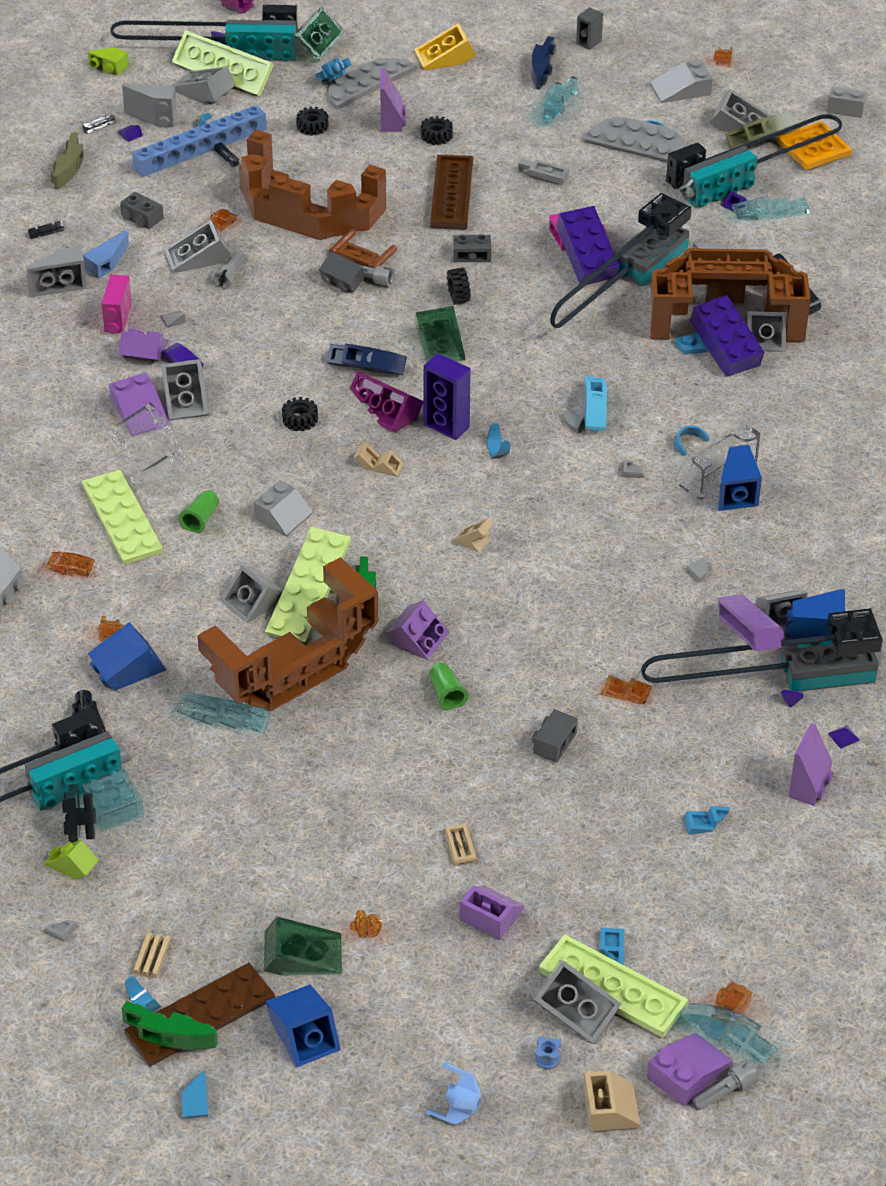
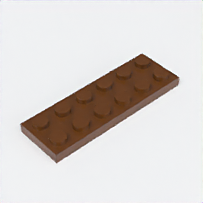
M437 154L430 227L467 229L473 156Z
M249 962L155 1013H161L167 1018H170L173 1012L188 1015L197 1022L209 1024L214 1029L219 1030L265 1005L266 1001L275 998V994ZM133 1026L124 1029L126 1036L149 1067L182 1050L160 1046L139 1039L138 1028Z

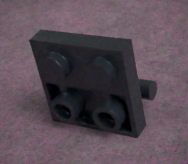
M69 784L68 792H64V799H62V811L67 813L65 814L63 825L64 835H68V840L71 843L79 840L81 825H85L86 839H95L94 824L97 821L96 808H93V794L90 792L83 794L84 808H80L79 784Z

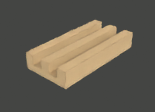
M467 824L444 827L454 866H459L462 863L465 865L468 862L476 863L477 857ZM461 830L464 833L470 853L469 856H466L459 834ZM451 832H454L461 857L457 856Z
M147 932L134 967V974L152 978L158 977L171 941L170 936L161 938L160 934L152 936V933ZM152 941L153 945L151 947L146 964L144 966V969L141 970L150 942ZM159 943H163L157 961L155 963L153 972H150L149 970L152 965L154 956L156 954Z

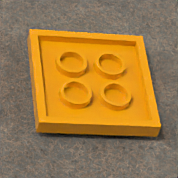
M820 121L778 135L776 142L784 149L831 131V129ZM833 134L787 153L805 170H809L850 156L852 149L836 134Z

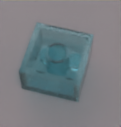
M125 769L82 784L83 794L87 792L93 794V808H96V821L101 832L144 816L142 798Z

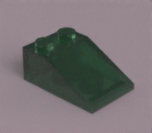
M322 6L302 24L295 37L319 62L342 37L345 31Z
M454 306L416 312L415 325L426 363L437 353L456 362L466 360Z
M276 916L264 931V971L282 976L341 974V933Z

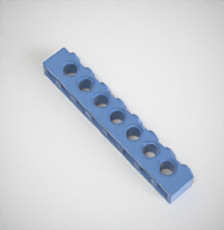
M258 105L251 106L181 134L142 147L132 152L133 168L142 177L215 150L214 146L219 142L228 145L249 137L255 129L265 131L267 130L266 113Z

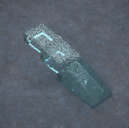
M767 195L732 205L737 219L766 220L810 214V208L805 197L788 201L786 196L770 200Z
M182 693L176 710L178 713L211 726L218 727L221 723L242 730L244 726L261 733L266 732L272 714L229 699Z

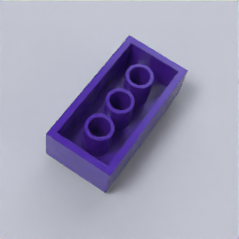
M595 206L559 213L556 227L577 279L581 283L615 254ZM616 260L588 284L610 280L615 277L620 267L618 261Z
M728 296L693 307L690 322L726 377L761 366L765 352Z
M439 353L434 355L423 366L424 426L454 440H457L470 428L471 368Z

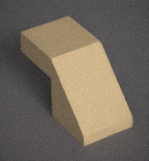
M367 442L360 445L354 457L366 470L396 477L404 464L391 450L379 455Z

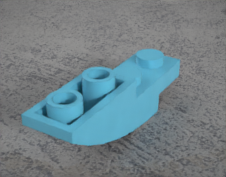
M585 376V429L595 432L599 430L605 431L607 410L606 381H604V378Z

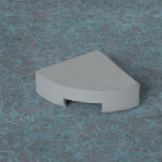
M565 411L564 422L572 431L578 433L584 421V415Z
M623 460V477L643 478V471L640 467L634 465L632 461Z
M703 557L687 565L686 570L698 582H701L705 579L708 571L707 561Z
M65 920V922L56 924L51 923L44 929V933L65 942L77 927V922Z

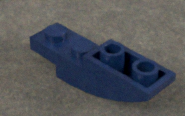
M548 36L543 45L536 44L532 53L531 75L533 84L538 90H540L542 85L546 84L547 75L552 73L553 66L550 65L551 55H554L556 52L554 37Z
M330 343L326 362L333 365L362 368L367 371L403 376L407 356L366 346Z

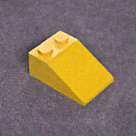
M459 23L415 49L424 70L460 65L470 61L477 55Z

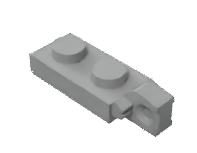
M521 159L518 163V172L562 185L569 175V168L536 159L534 162Z

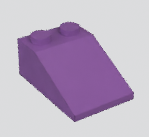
M380 68L381 132H402V126H406V105H402V97L386 70Z
M147 373L109 384L111 402L132 436L170 425L156 389Z
M810 724L795 752L789 791L790 798L815 806L818 799H823L826 791L824 786L825 784L830 785L834 772L831 771L832 760L816 724Z
M694 1033L664 1047L648 1062L647 1078L685 1107L730 1066L733 1061L700 1035Z

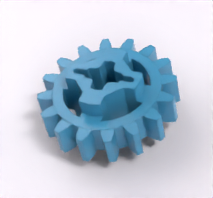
M339 57L322 65V71L315 74L319 82L325 79L331 82L346 74L345 69L350 67L352 63L349 58L341 61Z

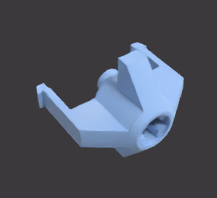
M444 1062L442 1067L461 1074L458 1085L450 1083L445 1099L449 1100L448 1104H450L448 1114L444 1115L432 1109H427L426 1114L429 1117L432 1115L458 1125L476 1113L481 1101V1092L475 1074L450 1065V1062Z

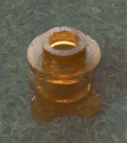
M719 47L718 50H715L714 61H717V64H728L727 67H730L733 47H730V50H724Z
M102 616L98 627L99 640L103 641L104 637L109 638L121 629L124 624H121L119 619L109 621L106 620V616Z
M358 910L354 921L350 923L351 931H356L360 938L376 937L382 928L380 917L376 914L366 915L364 910Z

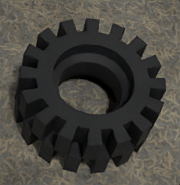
M311 106L307 109L305 107L297 113V129L300 133L304 132V135L310 133V136H313V134L319 135V132L323 134L324 131L328 130L329 118L327 111H324L323 108L318 109V107H315V109H312Z
M431 116L430 119L426 118L425 121H422L421 138L427 144L432 142V145H435V143L441 145V143L446 144L447 141H451L453 125L451 121L449 122L448 118H439V116L433 118Z
M465 268L447 270L448 292H450L449 295L453 303L469 301L471 289Z
M296 397L292 398V401L287 400V404L284 403L282 407V422H284L285 427L288 426L290 430L294 428V431H298V429L304 431V428L309 430L311 426L314 427L315 423L318 422L317 404H314L313 400L309 402V398L303 400V397H299V400H296ZM296 413H305V415H301V416L294 415V414H296Z

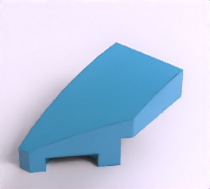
M710 806L708 812L686 811L684 819L688 834L712 832L728 814L729 807Z
M601 928L600 952L622 965L624 960V929Z
M201 1072L181 1093L183 1119L208 1116L205 1072Z

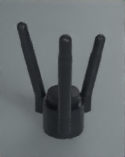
M88 690L78 691L75 694V703L72 704L71 716L77 714V711L83 712L94 708L101 719L97 709V702L93 701L92 693ZM101 719L102 733H104L106 729Z

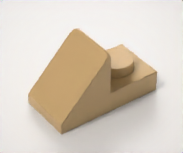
M490 518L467 526L463 528L453 541L480 552L490 541L487 535L490 533L489 529L494 523Z

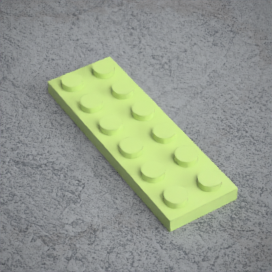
M186 30L172 60V63L192 71L228 66L235 83L234 87L257 96L262 94L274 66L269 61Z
M121 470L82 481V486L123 564L163 553L162 545Z
M314 527L310 528L266 628V635L278 638L291 632L303 645H307L314 629L307 622V606L324 597H328L331 588L323 581V566L340 557L344 560L351 543L350 536Z
M565 934L539 966V972L548 977L558 961L564 960L622 1003L616 1014L661 1038H664L688 1005L687 998Z

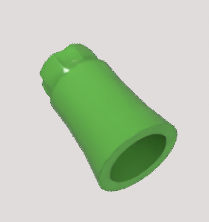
M211 490L203 491L179 514V523L185 530L198 534L204 531L208 520L219 504V498L216 493Z
M439 662L434 664L429 671V675L437 693L440 707L444 710L463 706L468 700L467 690L461 685L453 670L446 663Z

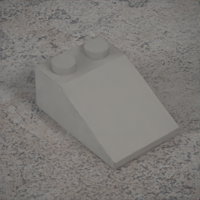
M694 59L683 62L652 80L650 84L660 102L665 103L711 95L713 79L702 60Z
M228 66L190 71L171 86L175 87L177 93L197 101L215 103L220 100V96L228 94L230 89L235 86Z
M122 83L124 113L155 126L174 127L177 117L175 87Z
M729 89L720 100L710 123L722 131L730 132L741 128L744 124L772 115Z
M212 220L204 223L164 249L174 273L216 265L231 255L222 233Z
M80 246L61 249L26 266L30 297L87 289L84 259Z
M201 359L161 364L169 420L208 416Z
M564 960L558 961L532 997L533 1001L592 1043L595 1042L622 1004Z

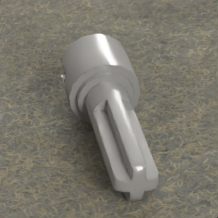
M242 250L236 252L227 265H222L214 274L213 282L216 286H220L224 282L222 288L227 289L234 281L236 270L246 258Z
M380 265L376 268L362 266L365 273L364 278L373 279L375 284L390 287V284L394 283L395 270L393 268Z
M743 1060L728 1070L726 1078L694 1097L692 1101L695 1107L702 1110L735 1089L743 1091L759 1081L756 1069L753 1065L747 1066L748 1060Z

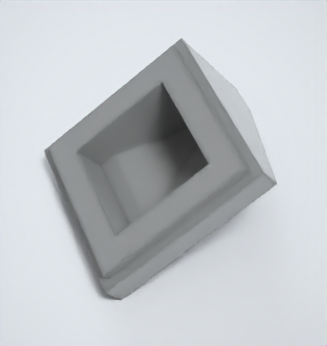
M180 310L161 315L167 328L186 323L185 313Z

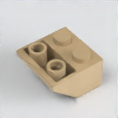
M611 1071L585 1072L584 1096L590 1132L640 1128L633 1083Z

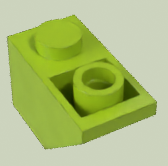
M115 47L90 50L88 52L89 66L118 76L129 66L128 52Z
M82 840L73 843L68 842L62 847H54L48 853L49 858L45 861L44 865L73 879H78L86 876L99 859Z

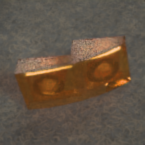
M220 209L211 214L210 220L222 232L235 222L237 216L230 213L227 209Z
M52 552L46 567L63 575H66L67 571L70 570L88 578L95 560L70 552Z
M608 675L601 695L636 704H645L652 686L634 678H631L630 682H626Z

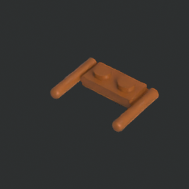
M350 229L329 250V253L331 251L361 266L376 268L379 265L382 266L397 251V247L391 245L379 257L378 253L349 243L356 235V231Z

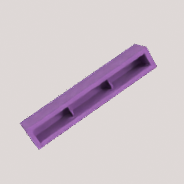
M743 594L718 597L719 618L754 651L781 648V641L784 639L783 629Z

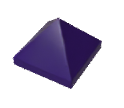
M781 690V695L788 707H793L803 699L804 694L801 692Z
M847 725L828 733L840 749L859 741V738Z

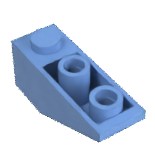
M124 230L83 255L85 270L97 278H101L114 270L129 246L128 231Z

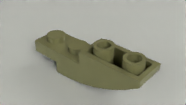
M791 111L783 112L744 124L741 128L725 133V137L730 149L796 123Z
M78 133L70 134L69 140H66V151L63 154H58L57 161H54L51 183H54L55 189H60L75 176L83 162V144H79Z

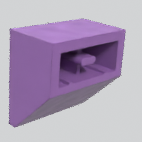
M128 328V332L121 331L118 354L160 361L163 355L162 351L165 350L168 339L163 338V334L147 331V334H144L140 330Z
M424 600L407 606L386 632L398 648L427 660L449 633Z
M485 885L472 886L460 901L459 920L500 940L523 911L524 905Z

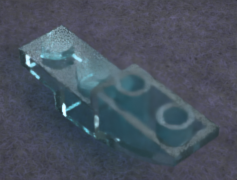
M571 76L563 84L556 81L549 88L541 103L540 126L544 127L546 124L551 123L558 114L561 115L563 113L564 104L572 95L575 96L578 92L577 77Z
M690 1003L680 1013L689 1024L705 1031L709 1038L721 1042L724 1038L729 1037L734 1045L743 1047L758 1061L767 1063L778 1049L758 1035L762 1028L761 1025L732 1010L715 1005Z

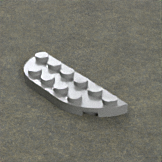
M376 58L374 61L336 78L329 88L330 103L338 110L379 89L380 68L386 70L393 82L417 70V65L408 59Z
M613 117L599 122L590 129L584 139L588 143L665 162L668 160V153L687 146L684 139L676 131L668 127L627 117Z

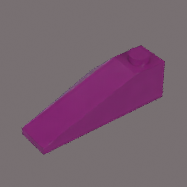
M357 371L350 390L360 402L369 405V413H375L379 417L377 420L379 425L393 432H397L415 421L423 406V400L360 371Z

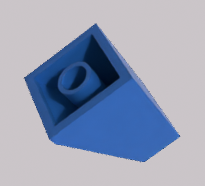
M749 445L729 447L720 482L718 511L759 506L762 476Z
M845 589L793 601L792 610L787 611V623H790V625L785 626V637L792 640L830 635L827 628L828 613L845 611Z
M130 622L88 653L92 659L90 665L96 673H101L99 677L101 682L106 687L110 685L114 690L121 689L167 670L149 642Z
M311 984L266 1001L270 1021L296 1068L341 1050L332 1008Z

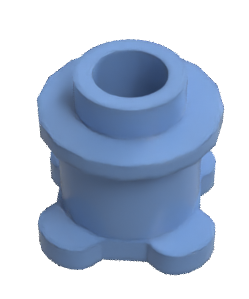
M543 1036L537 1039L538 1049L535 1050L536 1063L541 1068L552 1069L560 1061L558 1049L561 1047V1041L558 1038L546 1039Z

